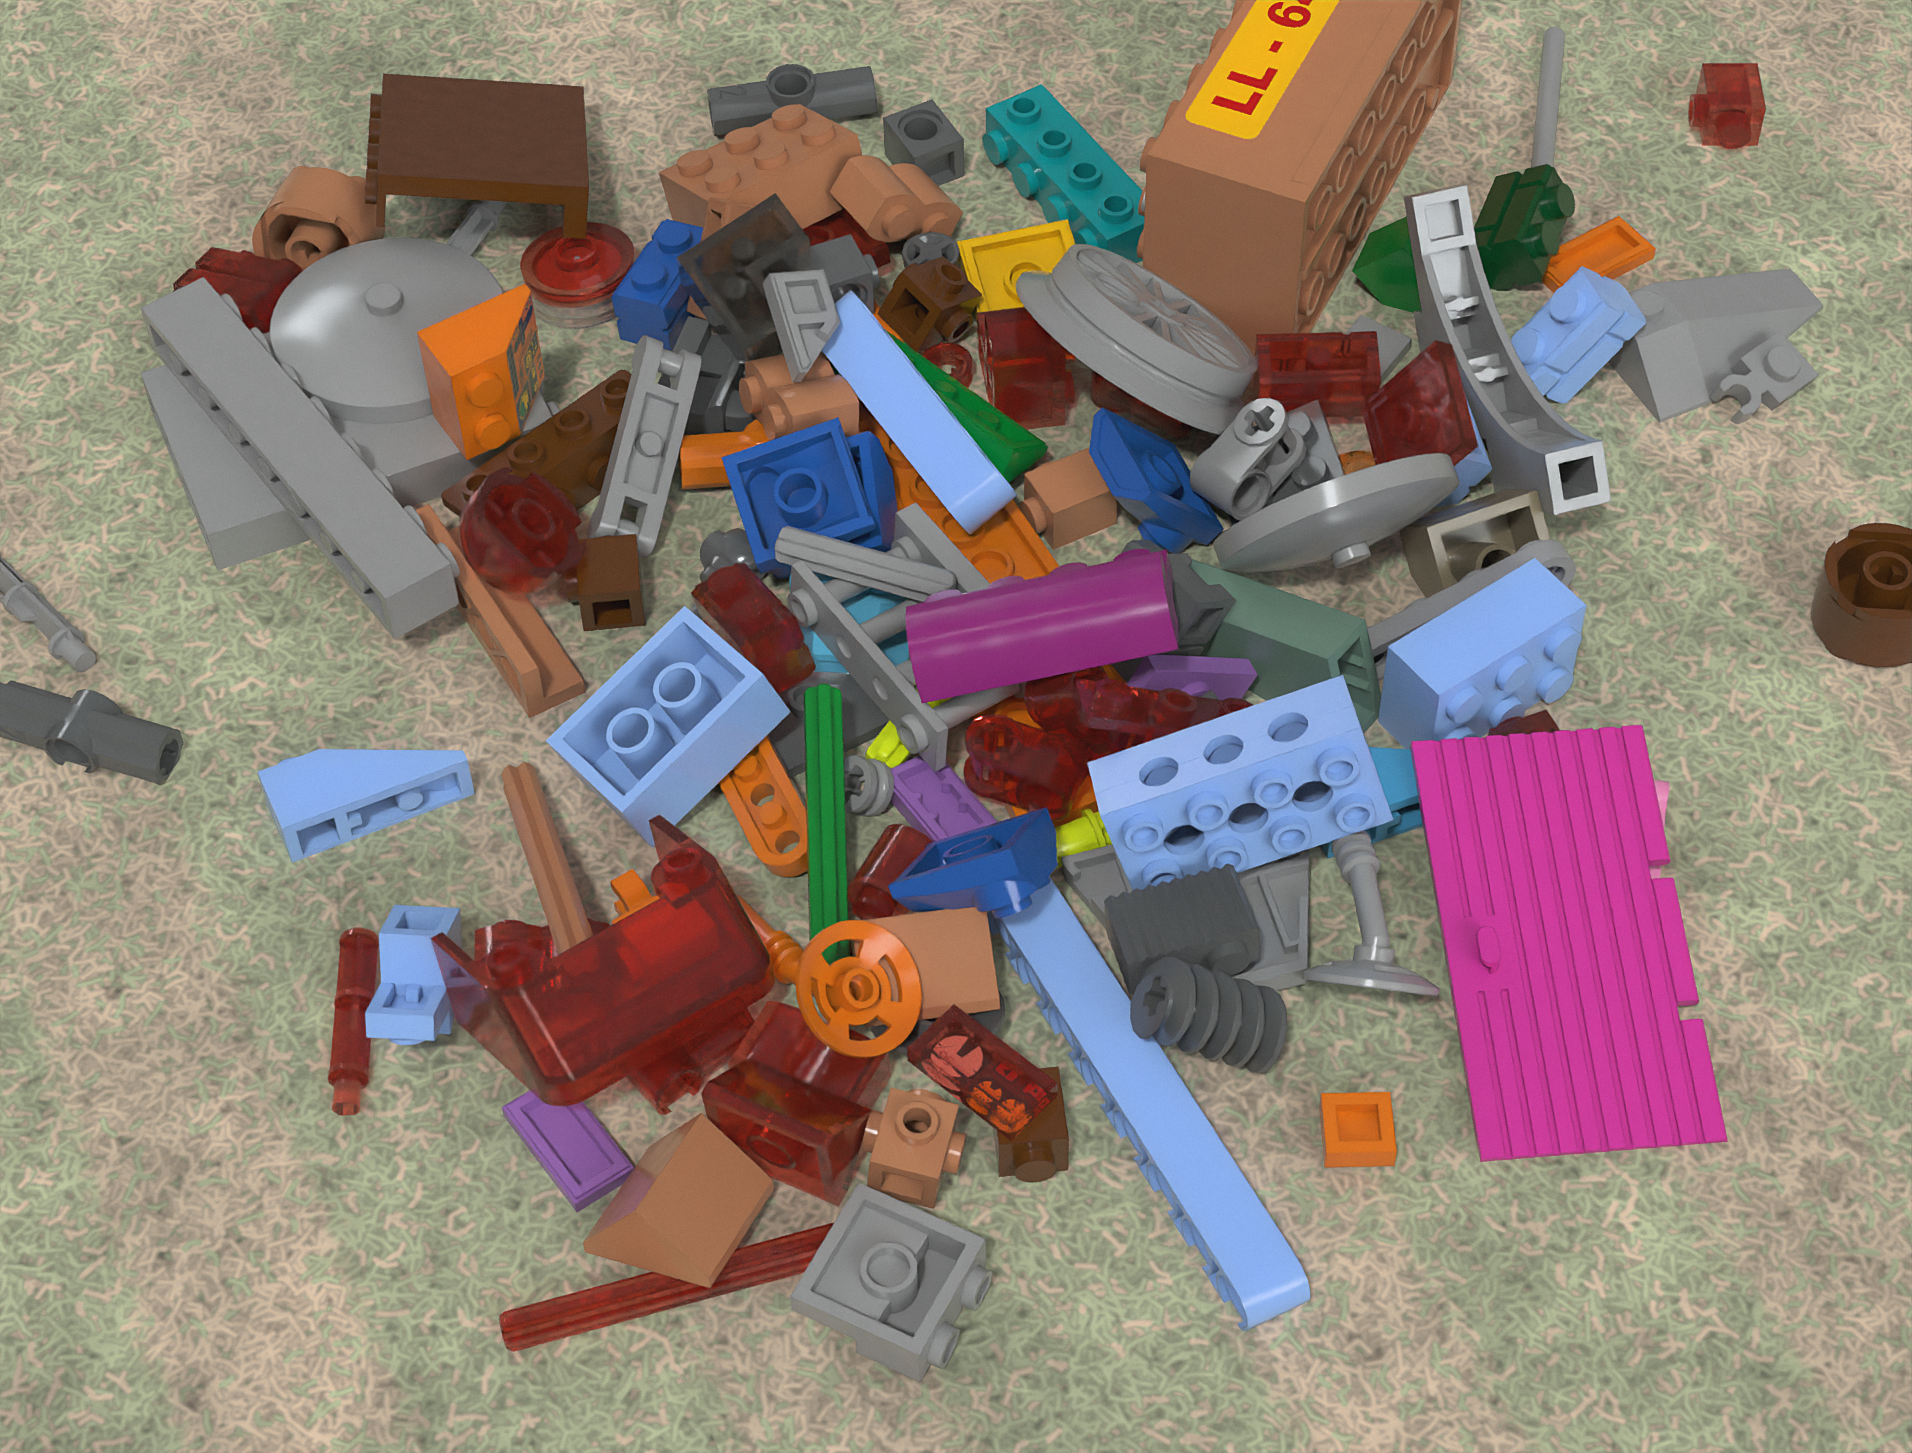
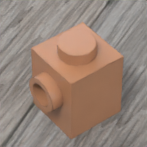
M1089 448L1057 461L1044 463L1036 469L1024 473V500L1019 503V509L1035 532L1042 534L1052 550L1117 524V500L1112 495L1090 456Z

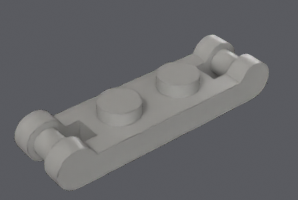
M643 335L640 338L633 353V371L600 498L589 522L588 538L636 534L639 556L647 558L652 552L661 525L701 368L700 355L684 349L679 353L664 349L663 342L647 335ZM658 372L670 376V388L655 383ZM624 503L639 508L635 522L620 518Z

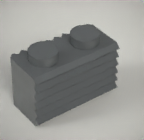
M1227 863L1221 869L1213 867L1209 872L1201 870L1195 876L1187 874L1183 879L1175 877L1169 883L1161 881L1157 886L1149 884L1143 890L1136 888L1131 893L1123 891L1118 897L1110 895L1104 900L1108 940L1111 943L1129 995L1134 994L1136 986L1148 968L1155 961L1166 956L1177 957L1184 960L1187 964H1199L1205 966L1209 971L1224 972L1230 976L1243 971L1250 962L1259 960V928L1235 868L1231 864Z

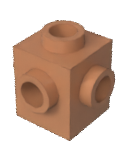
M891 1087L884 1113L871 1110L863 1137L861 1151L872 1153L869 1162L867 1186L897 1200L934 1209L943 1174L947 1172L957 1175L965 1147L967 1134L955 1131L959 1105L946 1102L940 1095L928 1090L912 1089L907 1092Z

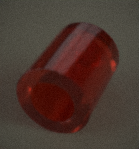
M891 824L884 829L848 885V899L852 904L854 914L860 920L907 915L910 913L911 910L892 898L888 885L904 872L923 852L928 843L933 842L922 832L902 824Z

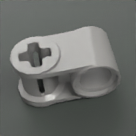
M1271 398L1257 399L1243 407L1235 420L1194 463L1190 473L1192 491L1237 520H1243L1261 510L1273 492L1290 473L1300 466L1306 455L1307 447L1305 440L1296 429L1288 426L1289 419L1284 407L1277 400ZM1253 421H1255L1260 429L1257 432L1252 427ZM1284 443L1289 449L1288 454L1281 447Z

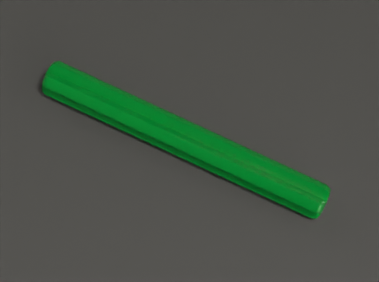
M826 683L807 688L803 695L809 941L828 926L849 920L842 693L840 689L831 687L830 684ZM849 940L835 942L821 953L829 965L839 959L850 957Z

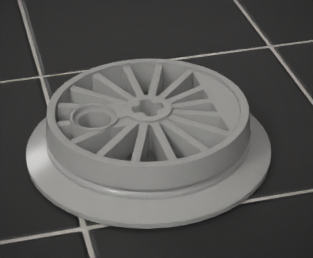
M1074 244L1055 265L1052 273L1031 270L1023 272L1017 279L1015 287L1021 302L1042 328L1092 370L1147 405L1188 425L1221 435L1228 428L1240 410L1246 406L1241 396L1245 393L1257 370V361L1251 350L1231 328L1210 310L1150 270L1108 250L1087 244Z

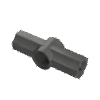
M785 64L770 71L766 81L710 88L707 90L714 136L728 134L739 128L753 127L772 118L771 115L775 110L787 105L801 104L828 119L877 112V97L871 66L813 74L805 66Z
M12 680L7 684L0 682V737L43 749L59 765L63 766L65 761L87 767L86 773H92L96 766L159 784L162 780L168 779L179 761L184 744L180 730L124 714L114 701L101 693L82 689L77 690L73 697L70 698Z

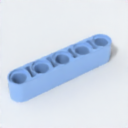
M850 290L835 303L840 323L822 351L842 377L848 381L860 400L947 510L971 535L1013 500L1017 493L858 296Z

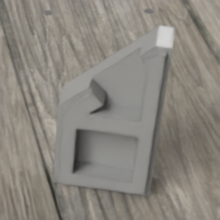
M824 269L769 273L762 284L792 383L802 381L840 323Z

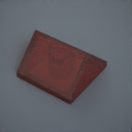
M747 1058L707 1082L701 1095L707 1118L771 1178L839 1207L850 1186L868 1118L872 1112L871 1109L751 1058Z

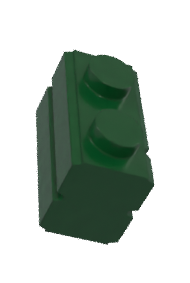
M1549 164L1527 168L1523 174L1515 171L1496 176L1474 225L1476 244L1490 289L1501 291L1512 288L1514 283L1518 286L1542 282L1552 255L1557 254L1559 250V238L1568 217L1574 214L1575 199L1570 187L1562 182L1555 168Z

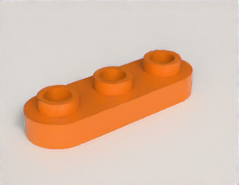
M767 735L719 782V785L753 851L763 865L774 875L794 877L808 870L806 804L770 737ZM774 795L771 801L758 806L763 798ZM799 842L793 850L783 854L784 849L788 845Z

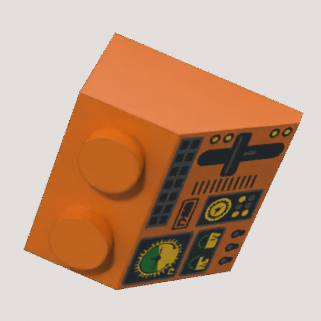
M526 284L520 285L417 332L433 416L466 460L491 449L498 448L521 435L545 374L531 290Z

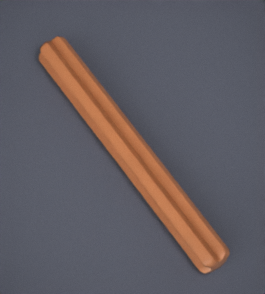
M527 762L521 763L518 767L508 765L501 774L504 782L503 789L563 970L573 977H577L583 971L592 974L600 964L597 956L598 947L536 769Z

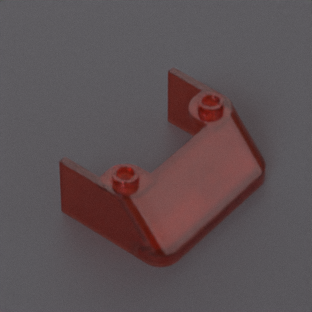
M660 814L649 820L659 862L651 872V881L654 892L660 899L557 956L549 959L533 946L520 943H505L492 949L488 955L474 961L443 932L430 938L457 1023L536 1097L548 1105L569 1106L592 1097L759 1001L774 987L775 974L770 954L716 858Z

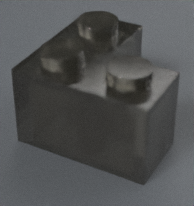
M775 193L676 257L681 284L744 370L746 361L775 356L783 352L762 285L769 273L803 271L812 265L810 239Z

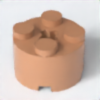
M307 166L293 168L288 177L285 178L256 224L252 236L253 250L259 264L266 272L271 267L281 276L283 281L280 285L286 289L310 265L335 251L354 244L384 238L385 227H376L377 205L365 204L366 179L360 176L349 177L328 168H309Z

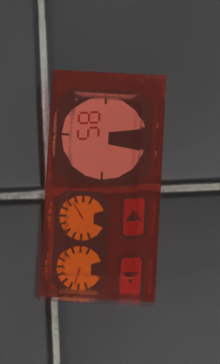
M955 1004L907 1047L908 1062L1010 1141L1058 1096V1083Z

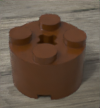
M1890 523L1863 524L1849 530L1846 538L1837 544L1834 541L1828 548L1812 601L1811 619L1814 629L1830 654L1837 658L1848 659L1852 662L1872 667H1895L1912 663V529Z

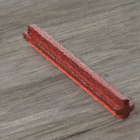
M834 1223L735 1249L711 1288L656 1272H648L504 1311L499 1315V1325L504 1345L508 1351L515 1352L804 1273Z

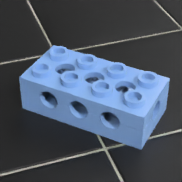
M1343 675L1087 763L1100 817L1132 890L1136 888L1143 890L1149 884L1157 886L1161 881L1169 883L1175 877L1183 879L1187 874L1195 876L1201 870L1209 872L1213 867L1221 869L1227 863L1233 865L1236 873L1393 821L1376 766Z

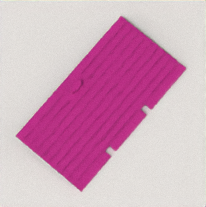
M1643 726L1602 727L1595 730L1588 728L1576 729V731L1561 730L1554 731L1553 733L1533 732L1527 735L1525 733L1509 734L1508 736L1492 735L1485 738L1465 737L1458 740L1457 738L1441 739L1440 741H1411L1410 752L1480 1162L1728 1142L1703 1019L1680 1021L1677 1006L1696 1005L1699 1003V997L1675 880L1671 877L1651 879L1649 866L1667 865L1671 860Z

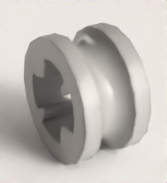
M858 755L845 757V812L857 813L866 817L879 815L886 809L893 795L894 778L891 769L885 762L876 759H867ZM861 782H865L863 790H859Z

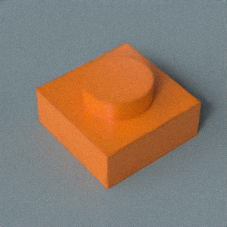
M1390 1092L1321 1093L1319 1112L1325 1168L1395 1166L1397 1149Z

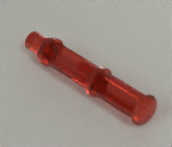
M363 927L347 929L339 938L340 950L336 995L334 997L335 1009L330 1069L328 1070L327 1079L328 1083L334 1087L332 1110L341 1116L356 1115L360 1111L361 1089L365 1088L369 1083L371 1038L366 1037L365 1012L375 992L379 937L372 930Z

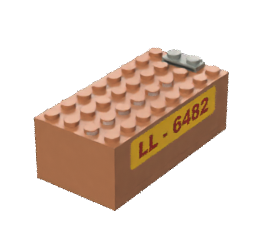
M1236 0L1230 23L1226 29L1218 28L1213 37L1208 58L1204 64L1197 63L1192 69L1186 93L1181 101L1173 100L1165 116L1163 129L1157 138L1150 137L1144 146L1140 159V171L1146 173V185L1142 191L1138 206L1139 215L1144 216V229L1137 246V257L1143 259V267L1178 287L1215 314L1242 339L1255 358L1291 369L1452 82L1462 0Z

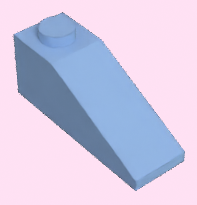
M318 749L299 757L285 759L277 765L257 772L267 807L292 863L475 794L468 760L463 750Z

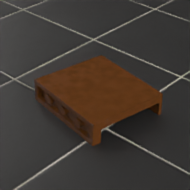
M383 73L382 94L371 93L365 184V204L377 205L376 227H385L386 195L561 205L563 237L586 239L589 174L584 86Z

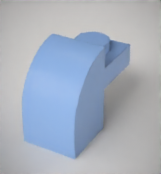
M394 905L379 932L381 984L365 1012L366 1037L388 1038L392 1043L398 1045H414L425 1040L434 1041L437 1034L451 1033L462 973L460 908Z

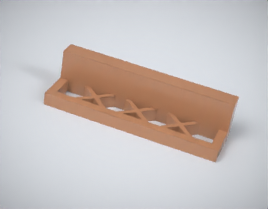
M430 504L416 509L429 539L435 545L440 542L444 543L457 562L460 571L459 576L454 578L459 605L456 606L528 717L531 718L586 693L583 679L483 531L475 529L468 523L447 531Z

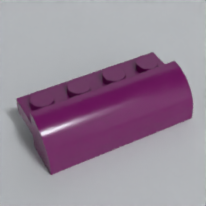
M1133 549L1119 554L1111 562L1088 567L1085 563L1081 562L1068 563L1055 568L1050 575L1027 580L1020 576H1008L992 582L986 589L963 594L955 589L944 590L932 594L924 602L907 606L905 613L909 654L921 703L1178 650V618L1173 602V572L1167 549L1152 553L1147 549Z

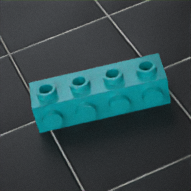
M1042 84L986 108V133L983 134L982 142L988 158L995 165L1003 163L1012 173L1014 184L1020 194L1024 197L1032 195L1042 206L1043 214L1048 223L1068 219L1075 244L1096 246L1135 263L1143 261V259L1137 257L1138 241L1144 229V216L1138 213L1139 201L1143 190Z

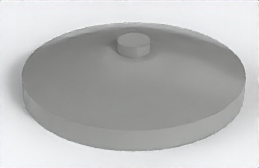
M385 238L354 244L316 261L303 270L284 290L274 308L270 323V342L274 359L278 364L285 361L292 367L300 381L303 393L309 399L316 396L325 406L329 416L347 421L373 424L397 423L432 415L433 411L417 332L503 294L496 278L480 261L470 254L444 243L418 238Z
M1423 454L1389 461L1329 480L1269 505L1225 530L1215 539L1213 547L1221 569L1231 573L1277 572L1308 567L1333 560L1335 568L1346 567L1371 556L1368 546L1399 532L1424 516L1459 486L1460 481L1451 457L1447 454Z

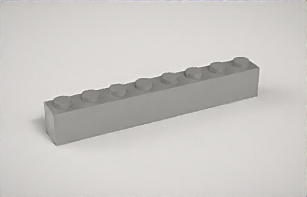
M202 277L141 307L153 351L394 639L459 605L454 578L459 576L460 571L451 551L444 543L440 542L435 545L429 539L425 526L416 510L410 505L402 507L398 503L384 473L378 468L371 471L366 466L360 449L351 435L347 432L339 434L334 429L329 413L323 403L316 396L309 399L303 393L300 381L292 367L285 361L278 364L272 357L269 344L261 331L256 327L250 330L246 327L237 305L227 293L220 296L208 281Z

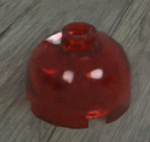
M504 467L489 474L476 487L460 513L458 543L466 562L472 570L493 588L508 594L526 595L539 593L566 577L579 564L586 550V539L579 545L575 529L582 522L577 510L564 493L547 479L533 472L526 479L517 475H508L514 468Z

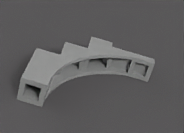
M1458 184L1403 196L1422 309L1414 311L1421 361L1424 364L1457 372L1480 436L1486 439L1489 461L1492 466L1491 473L1494 492L1505 489L1537 490L1543 512L1552 515L1611 502L1602 440L1581 433L1555 412L1528 375L1505 330L1491 294L1477 248L1467 185Z

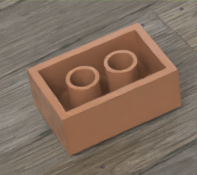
M801 104L783 106L772 113V118L753 127L733 130L725 136L724 141L706 150L688 152L678 158L677 164L659 172L672 220L704 227L709 197L767 207L790 215L788 225L792 227L794 234L844 209L830 194V190L848 159L862 155L858 135Z

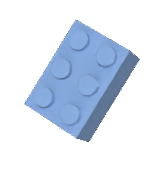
M1536 558L1530 560L1388 646L1378 723L1405 749H1410L1411 741H1440L1441 739L1457 738L1458 740L1465 737L1481 738L1494 729L1499 733L1510 730L1521 720L1526 709L1542 699L1546 703L1555 702L1571 687L1574 680L1573 671L1577 651L1582 640L1581 631L1587 605Z
M684 606L571 715L546 742L591 791L646 843L654 847L791 711L764 674Z

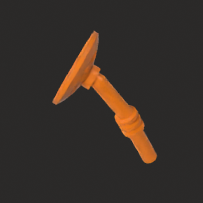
M731 895L724 900L721 905V914L757 949L756 956L758 961L780 983H792L796 986V996L802 1016L814 1035L826 1046L846 1056L870 1058L893 1050L909 1036L920 1013L922 1001L921 981L911 954L904 944L890 931L868 921H842L821 930L803 949L787 932L782 930L775 931L740 895ZM845 940L860 942L856 957H845L829 965L821 954L835 942ZM882 957L886 959L895 975L898 986V1002L891 1001L890 982L885 970L878 962ZM812 996L816 999V1003L820 1012L827 1020L826 1024L818 1015L812 1000ZM874 1018L888 1026L881 1035L867 1041L849 1039V1026H859L870 1022Z

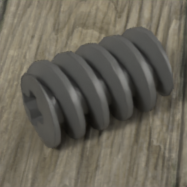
M1166 956L1155 961L1143 974L1136 986L1130 1004V1021L1133 1031L1139 1038L1149 1039L1153 1035L1160 1045L1172 1046L1176 1043L1183 1052L1195 1053L1199 1050L1206 1059L1218 1060L1222 1058L1227 1065L1232 1067H1241L1245 1064L1247 1070L1252 1073L1263 1074L1271 1069L1278 1059L1285 1042L1287 1013L1283 999L1277 991L1268 986H1255L1246 979L1232 978L1224 972L1209 971L1205 966L1199 964H1187L1184 960L1177 957Z

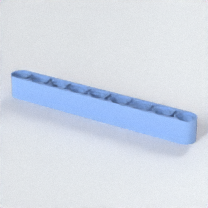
M1050 878L1049 884L1030 895L1033 903L1021 912L1004 918H995L992 910L987 911L989 930L992 935L998 933L1001 935L1010 950L1005 953L1006 957L1023 984L1030 982L1041 999L1036 1005L1055 1035L1061 1032L1073 1050L1068 1053V1056L1087 1086L1094 1084L1106 1102L1100 1106L1120 1138L1127 1136L1139 1156L1133 1159L1154 1192L1161 1189L1173 1210L1167 1213L1189 1247L1195 1244L1208 1264L1202 1267L1222 1301L1225 1303L1231 1300L1243 1322L1238 1323L1239 1328L1242 1331H1248L1308 1302L1311 1298L1309 1283L1303 1267L1153 1035L1149 1039H1141L1133 1031L1130 1021V999L1052 879Z

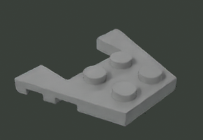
M1113 844L1061 857L1062 872L1066 882L1105 929L1104 900L1110 895L1118 897L1123 891L1127 893L1133 891ZM1309 849L1266 863V865L1237 873L1259 928V960L1250 962L1243 971L1232 975V978L1246 979L1255 986H1268L1275 991L1308 982V980H1302L1303 971L1308 970Z

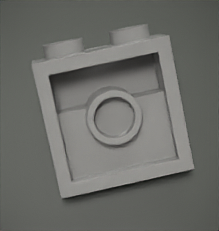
M858 1183L790 1295L791 1309L854 1338L856 1341V1353L921 1382L930 1365L943 1369L950 1360L960 1334L959 1328L954 1327L953 1324L962 1308L965 1306L975 1311L986 1296L992 1279V1271L986 1269V1239Z

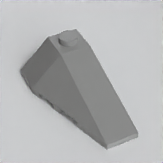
M1791 268L1652 283L1628 292L1645 317L1646 324L1629 341L1626 340L1623 343V347L1608 363L1655 419L1661 423L1711 403L1713 401L1710 398L1712 392L1724 378L1734 374L1731 369L1740 358L1779 331L1788 338L1821 311L1823 304Z

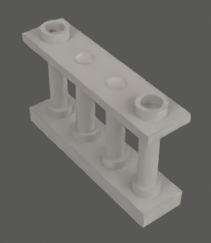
M917 503L895 513L894 541L891 544V550L885 553L953 571L956 574V590L961 591L962 594L988 587L990 583ZM803 560L791 565V593L788 595L787 600L795 620L800 626L804 628L810 627L843 667L894 724L904 747L912 754L919 753L934 772L944 768L946 764L948 729L1012 695L1017 698L1022 697L1038 716L1060 705L1063 674L955 696L934 708H931L928 703H921L919 693L913 687L916 685L911 659L895 666L876 645L905 630L906 607L921 603V601L908 599L858 624L840 603L871 587L839 578H834L823 584Z

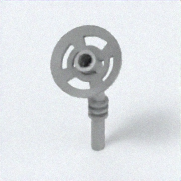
M1363 830L1334 840L1331 848L1333 855L1336 857L1337 865L1340 868V873L1345 881L1351 883L1362 945L1354 946L1352 959L1333 961L1303 971L1302 980L1439 997L1440 988L1428 979L1394 964L1396 950L1389 949L1390 939L1376 876L1380 869V861L1374 846L1371 844L1369 834Z

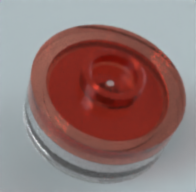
M587 222L586 239L564 238L562 226L545 232L529 244L520 261L523 282L531 290L535 316L548 325L564 329H585L613 321L618 317L615 316L611 296L635 262L636 256L631 239L620 229L608 224Z

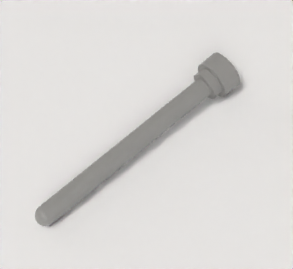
M1550 27L1543 36L1531 167L1549 164L1551 167L1554 166L1565 33L1559 27Z

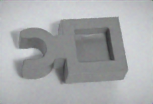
M1779 331L1740 358L1731 369L1734 374L1724 378L1712 392L1710 398L1714 402L1720 400L1725 395L1737 398L1741 408L1730 421L1734 424H1740L1747 421L1761 403L1770 410H1774L1812 383L1819 374L1786 336Z

